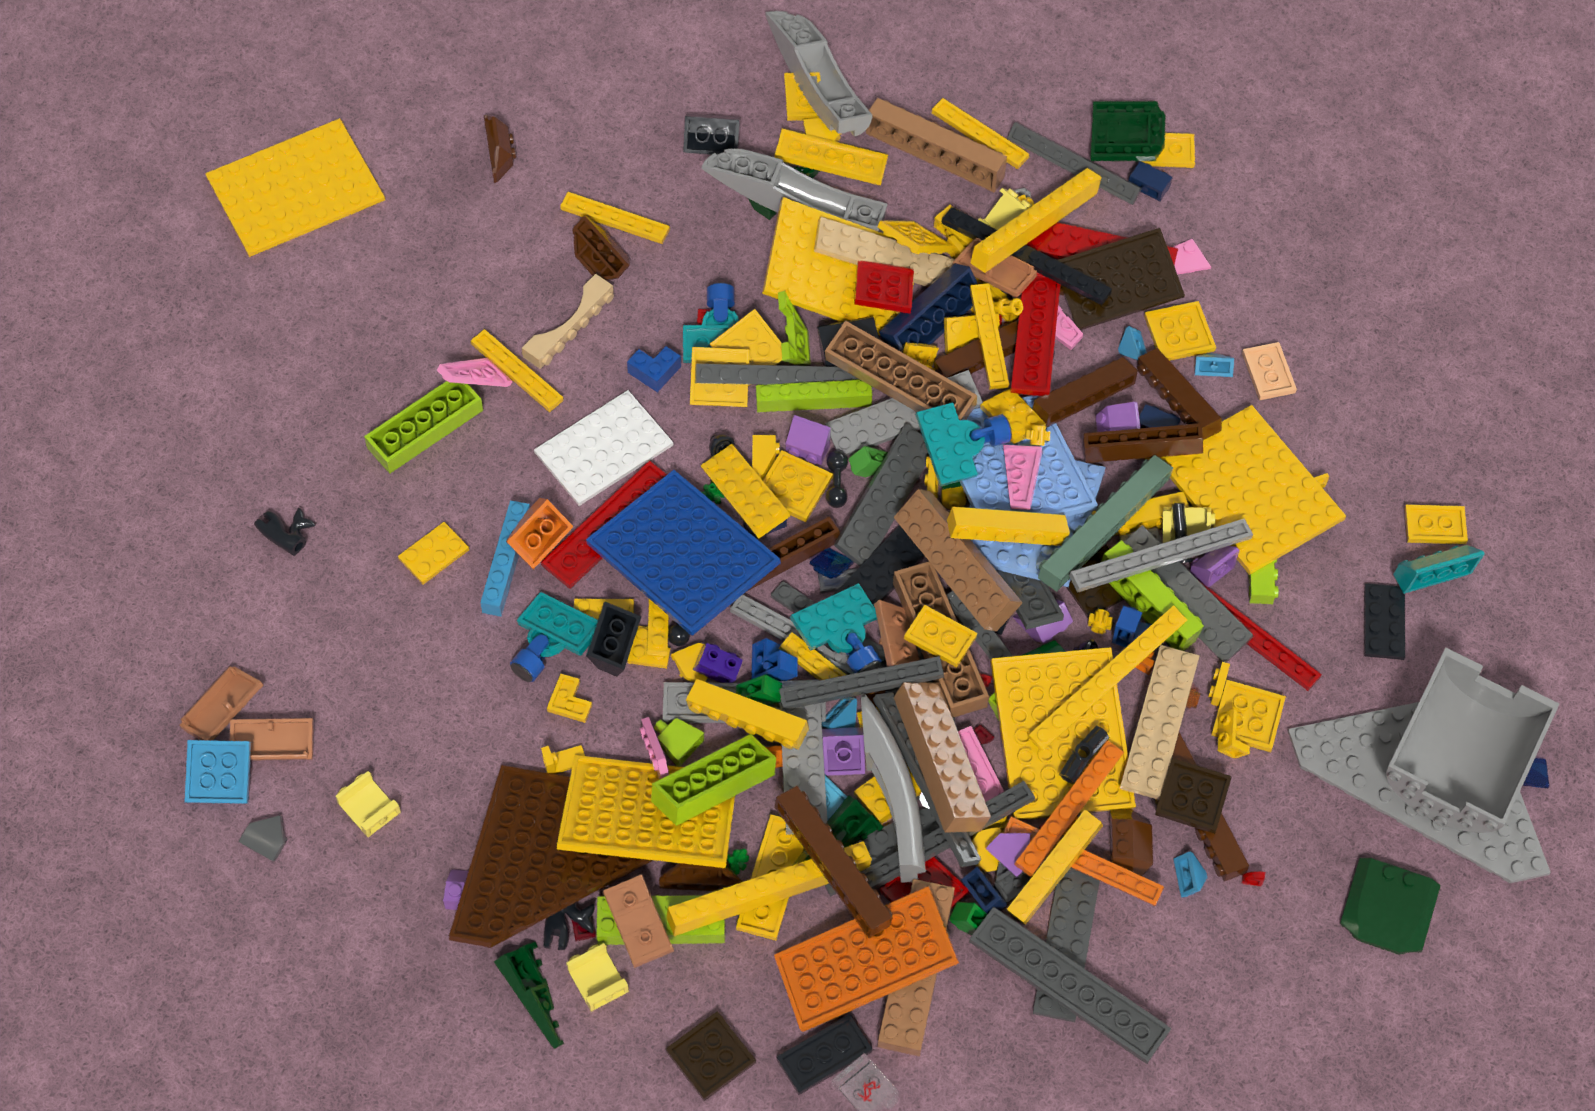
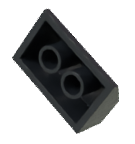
M687 113L685 115L683 153L711 155L716 153L717 155L723 153L726 149H738L741 117Z
M873 316L847 321L879 339ZM844 322L817 326L821 359L825 367H837L826 360L825 350Z
M604 602L586 657L599 670L617 677L625 669L642 616Z

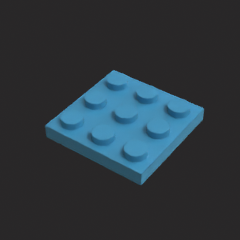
M188 740L185 803L248 804L251 742Z

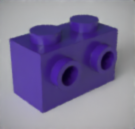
M706 643L700 650L693 670L720 683H733L736 680L743 660L734 653L721 650L715 644Z

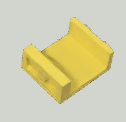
M1003 188L1000 190L1003 193L1002 197L985 219L979 218V221L998 230L1032 207L1026 200L1023 199L1021 201L1018 199V194L1010 188L1009 190Z
M1172 507L1163 508V543L1175 540ZM1185 507L1187 536L1211 529V525H1215V513H1211V507Z
M369 771L357 776L352 784L340 789L335 796L340 807L367 837H370L401 813L396 801H391L373 781Z
M604 943L590 947L588 952L582 955H574L566 963L567 970L591 1012L629 992L628 984L619 975L607 953Z

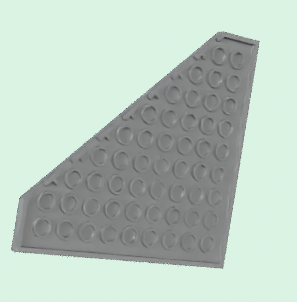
M1419 702L1288 729L1287 732L1301 769L1316 775L1319 779L1332 786H1336L1357 800L1365 802L1377 811L1394 818L1406 827L1414 829L1435 843L1443 845L1455 854L1474 862L1484 870L1494 873L1508 883L1550 875V869L1520 792L1502 828L1488 833H1474L1448 826L1441 827L1435 821L1419 816L1416 810L1407 805L1393 791L1387 780V768Z

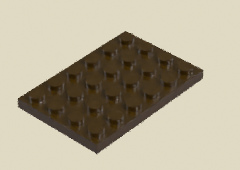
M1161 228L1057 260L1112 288L1110 296L1103 305H1100L1061 285L1073 322L1079 330L1185 297Z

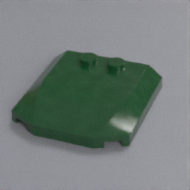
M1093 101L1091 161H1156L1165 148L1166 115L1160 110L1158 102Z
M1359 858L1340 925L1346 928L1357 941L1398 955L1422 952L1441 885L1432 878L1373 858Z

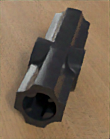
M1096 725L1073 749L1059 776L1066 782L1075 784L1091 757L1110 738L1107 732ZM1078 750H1084L1087 754V757H1080L1078 754Z

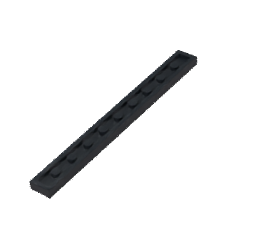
M953 207L942 218V224L973 240L978 238L983 241L997 231ZM1024 245L1011 254L1034 266V270L1037 273L1100 305H1103L1112 292V288L1028 245Z

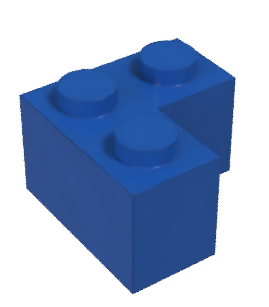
M666 346L654 359L638 349L627 361L628 373L657 393L681 368V356Z
M1123 606L1115 626L1112 643L1126 648L1152 624L1140 622L1142 612L1136 608Z
M766 638L752 644L751 679L767 675L777 681H787L797 677L798 658L779 650L780 644Z

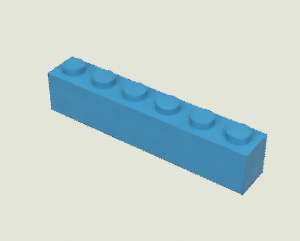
M510 500L480 602L482 613L502 617L519 555L506 540L524 514L529 510L530 505L527 503Z

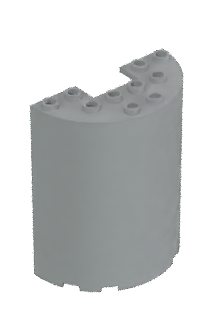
M1445 648L1387 768V780L1398 797L1416 810L1419 816L1427 817L1441 827L1448 826L1474 833L1493 832L1505 825L1559 703L1523 685L1514 693L1480 676L1479 674L1483 668L1482 665Z

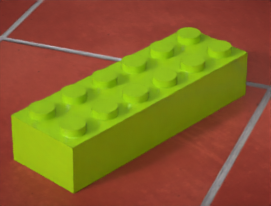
M446 381L365 435L367 449L390 474L482 412V400L468 384Z
M1121 540L1104 553L1101 562L1133 553V549ZM1149 570L1109 583L1131 607L1142 612L1141 617L1146 623L1153 624L1173 605L1179 610L1187 621L1165 640V643L1170 648L1185 651L1196 642L1204 627L1202 621L1188 610L1187 605L1175 596L1171 588L1166 587L1156 573Z
M749 734L652 783L651 802L677 826L774 776L776 757L753 735Z
M703 895L651 896L671 944L725 943V919L674 936L666 918L668 907ZM597 897L598 945L603 943L605 945H624L605 897Z

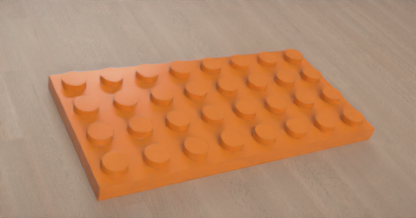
M929 886L885 905L892 912L893 918L890 927L871 938L867 937L857 921L853 919L774 955L796 1020L802 1032L959 963Z

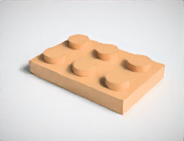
M1279 342L1243 349L1242 355L1259 400L1296 393L1297 388Z

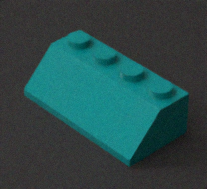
M1469 545L1454 546L1447 551L1442 552L1440 550L1429 556L1422 555L1412 561L1404 560L1398 564L1393 575L1405 594L1472 574L1485 553Z

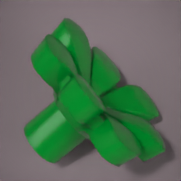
M712 481L710 485L703 486L705 491L701 493L712 502L720 504V497L725 498Z
M735 849L733 854H727V861L730 863L729 867L736 875L740 873V869L743 871L747 867L744 862L749 861L746 849Z

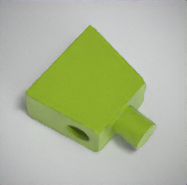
M675 718L669 725L659 720L654 726V730L660 734L657 739L662 750L678 767L704 742V733L678 718Z

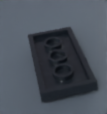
M1365 583L1364 657L1405 659V594L1400 586Z
M849 1014L776 1057V1060L798 1095L872 1053L873 1049Z

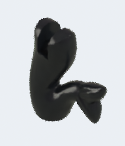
M297 508L289 533L286 532L281 519L272 511L263 513L264 517L269 521L267 524L260 519L254 522L255 527L268 540L293 556L297 555L306 545V539L301 534V529L315 526L312 520L304 518L301 508Z
M575 902L547 917L543 935L544 948H551L553 936H559L558 950H565L567 948L569 929L565 920V913L572 921L577 922L582 928L593 933L594 927L590 917L595 910L594 904L579 910Z

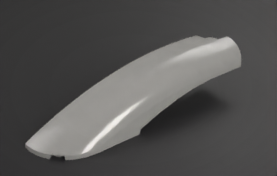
M784 11L765 12L773 36L790 72L794 74L796 83H799L800 90L803 91V95L830 131L835 130L838 134L851 132L854 137L862 134L869 127L872 114L856 96L842 75L824 36L811 21L797 14L794 16ZM820 72L821 81L817 83V76H810L809 73Z
M726 149L723 153L717 155L714 153L709 156L701 168L736 192L777 213L779 212L780 202L784 197L878 232L881 230L878 228L879 222L885 219L887 203L860 197L830 187L786 165L782 159L744 149Z
M862 693L861 708L867 771H872L893 819L898 842L901 883L913 882V879L918 880L917 874L926 872L921 818L916 793L907 765L895 738L867 695Z

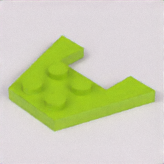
M778 292L779 310L787 317L785 331L788 336V342L781 343L782 361L799 366H809L811 363L808 330L786 292Z

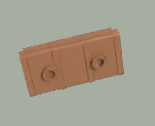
M978 238L973 240L954 260L953 265L956 263L970 267L974 277L993 285V287L1015 298H1018L1037 276L1034 266L1012 255L986 273L982 272L970 264L974 246L982 241Z
M878 600L874 603L881 635L879 644L883 645L887 667L919 661L916 645L904 639V635L910 627L904 608Z
M229 666L181 718L182 723L180 727L199 740L213 741L230 723V720L245 707L247 702L264 685L261 681L240 669Z
M313 718L230 720V741H250V760H313Z
M642 875L603 891L634 968L674 952Z

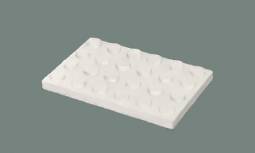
M627 390L534 449V453L578 506H580L672 447L673 441Z

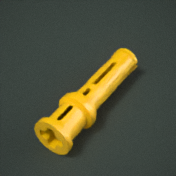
M1018 298L1013 300L1001 299L998 302H993L995 313H999L1002 316L1008 314L1020 315L1023 310V303Z

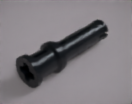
M1185 503L1172 504L1176 540L1187 536ZM1187 558V559L1181 560V561H1179V562H1180V563H1188V562H1192L1193 559H1192V558Z

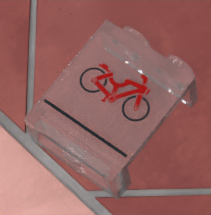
M865 1053L832 1079L831 1086L836 1092L841 1091L857 1111H883L886 1107L889 1110L898 1102L899 1091Z

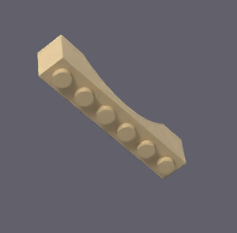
M595 274L583 286L582 300L574 315L555 330L534 335L522 347L523 357L539 369L544 365H549L553 356L556 353H560L564 349L565 344L576 337L577 331L581 327L585 328L589 323V319L593 315L597 316L605 303L608 304L612 301L614 297L613 285Z

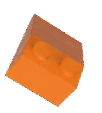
M539 498L524 514L506 542L534 569L573 528V525L548 499Z

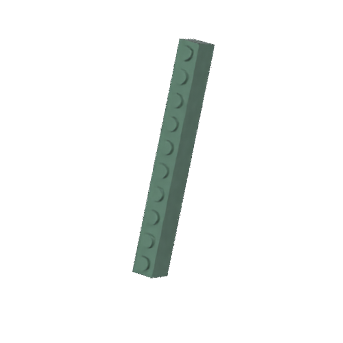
M1156 455L1150 460L1146 459L1139 471L1135 470L1127 482L1124 481L1116 493L1113 492L1109 496L1105 504L1101 503L1094 515L1090 514L1087 517L1083 526L1079 525L1075 529L1073 536H1068L1059 549H1054L1048 560L1044 559L1038 568L1040 570L1038 579L1057 592L1070 579L1069 574L1071 571L1080 569L1169 481L1173 467Z

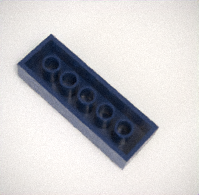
M956 263L912 302L910 314L900 312L879 331L884 343L903 353L906 342L931 345L944 333V317L963 316L973 307L970 285H978L971 268Z

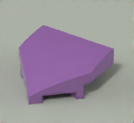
M1000 833L988 845L986 850L1015 877H1018L1023 871L1014 864L1029 845L1030 833Z

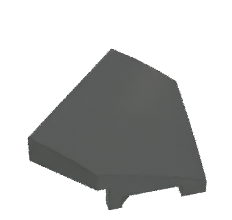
M279 815L249 823L238 842L275 862L285 845V841H287L282 826V816Z
M999 862L994 887L1006 903H1009L1017 897L1032 877L1025 872L1015 877Z

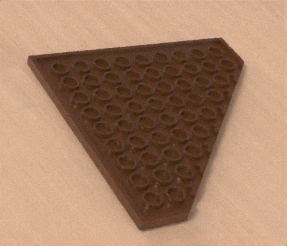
M501 765L449 933V940L492 948L653 860L558 850L557 842L570 777Z

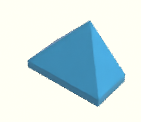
M1130 326L1126 328L1118 348L1119 354L1138 361L1139 356L1147 353L1141 331Z
M1216 353L1196 356L1195 375L1233 377V357Z
M847 697L840 699L826 714V722L822 723V727L830 729L854 728L857 710L856 698Z
M1189 851L1173 859L1181 897H1187L1199 892L1207 879L1206 871L1195 855Z

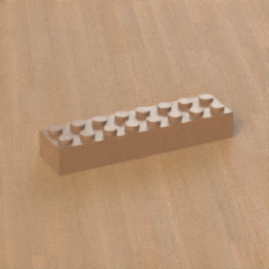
M877 98L869 109L872 114V120L866 129L867 135L994 193L1004 179L1007 156L1001 152L987 148L983 144L976 143L968 137H963L952 130L943 128L937 123L910 113L904 108H899L886 100Z
M847 321L843 323L825 350V358L828 362L916 412L953 403L959 420H967L977 405L976 394Z
M918 489L894 516V519L985 630L998 631L1023 602L971 539L950 538L947 524L949 513L932 492Z
M929 561L894 572L893 585L910 626L924 605L957 622L937 572ZM920 648L924 659L936 657ZM970 650L967 651L957 668L940 659L944 678L933 681L934 683H939L952 718L986 708L989 695Z
M903 682L895 694L894 700L944 832L981 831L991 818V815L939 683Z
M913 879L910 894L929 886L947 930L955 888ZM937 973L888 994L878 1039V1048L920 1056Z

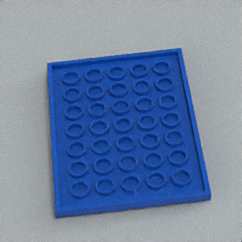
M675 470L671 471L586 539L587 544L691 636L781 563L779 557Z

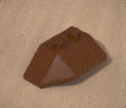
M485 114L484 122L494 183H497L513 166V159H516L515 148H511L510 145L514 144L513 135L508 133L507 125L498 118Z
M584 215L573 227L575 257L592 276L597 274L604 280L618 279L630 266L628 255L605 230Z
M1131 809L1110 810V862L1143 876L1153 865L1152 825Z
M676 863L659 877L660 889L718 891L743 882L727 864L726 868Z

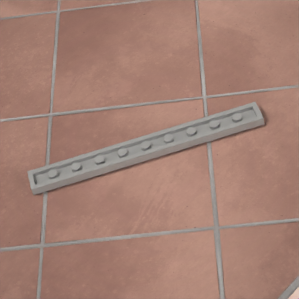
M1241 519L1071 571L1069 577L1077 592H1081L1252 538L1253 533L1246 520Z
M741 595L730 608L731 613L783 641L791 632L803 640L791 620L745 595ZM824 645L815 649L846 675L854 674L847 664L849 657L846 653L840 652L838 654ZM900 687L887 689L886 693L893 692L895 695Z

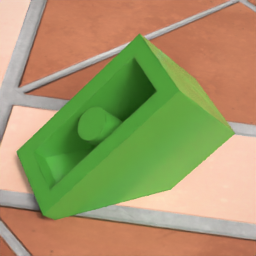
M866 446L862 447L848 459L852 472L861 477L875 475L888 452Z

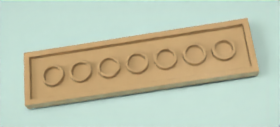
M820 217L818 220L814 252L857 265L858 261H868L914 269L913 283L929 287L953 266L955 260L937 253L915 254L910 251L909 247L898 244L896 240L824 217Z
M1160 645L1120 789L1160 799L1199 655Z

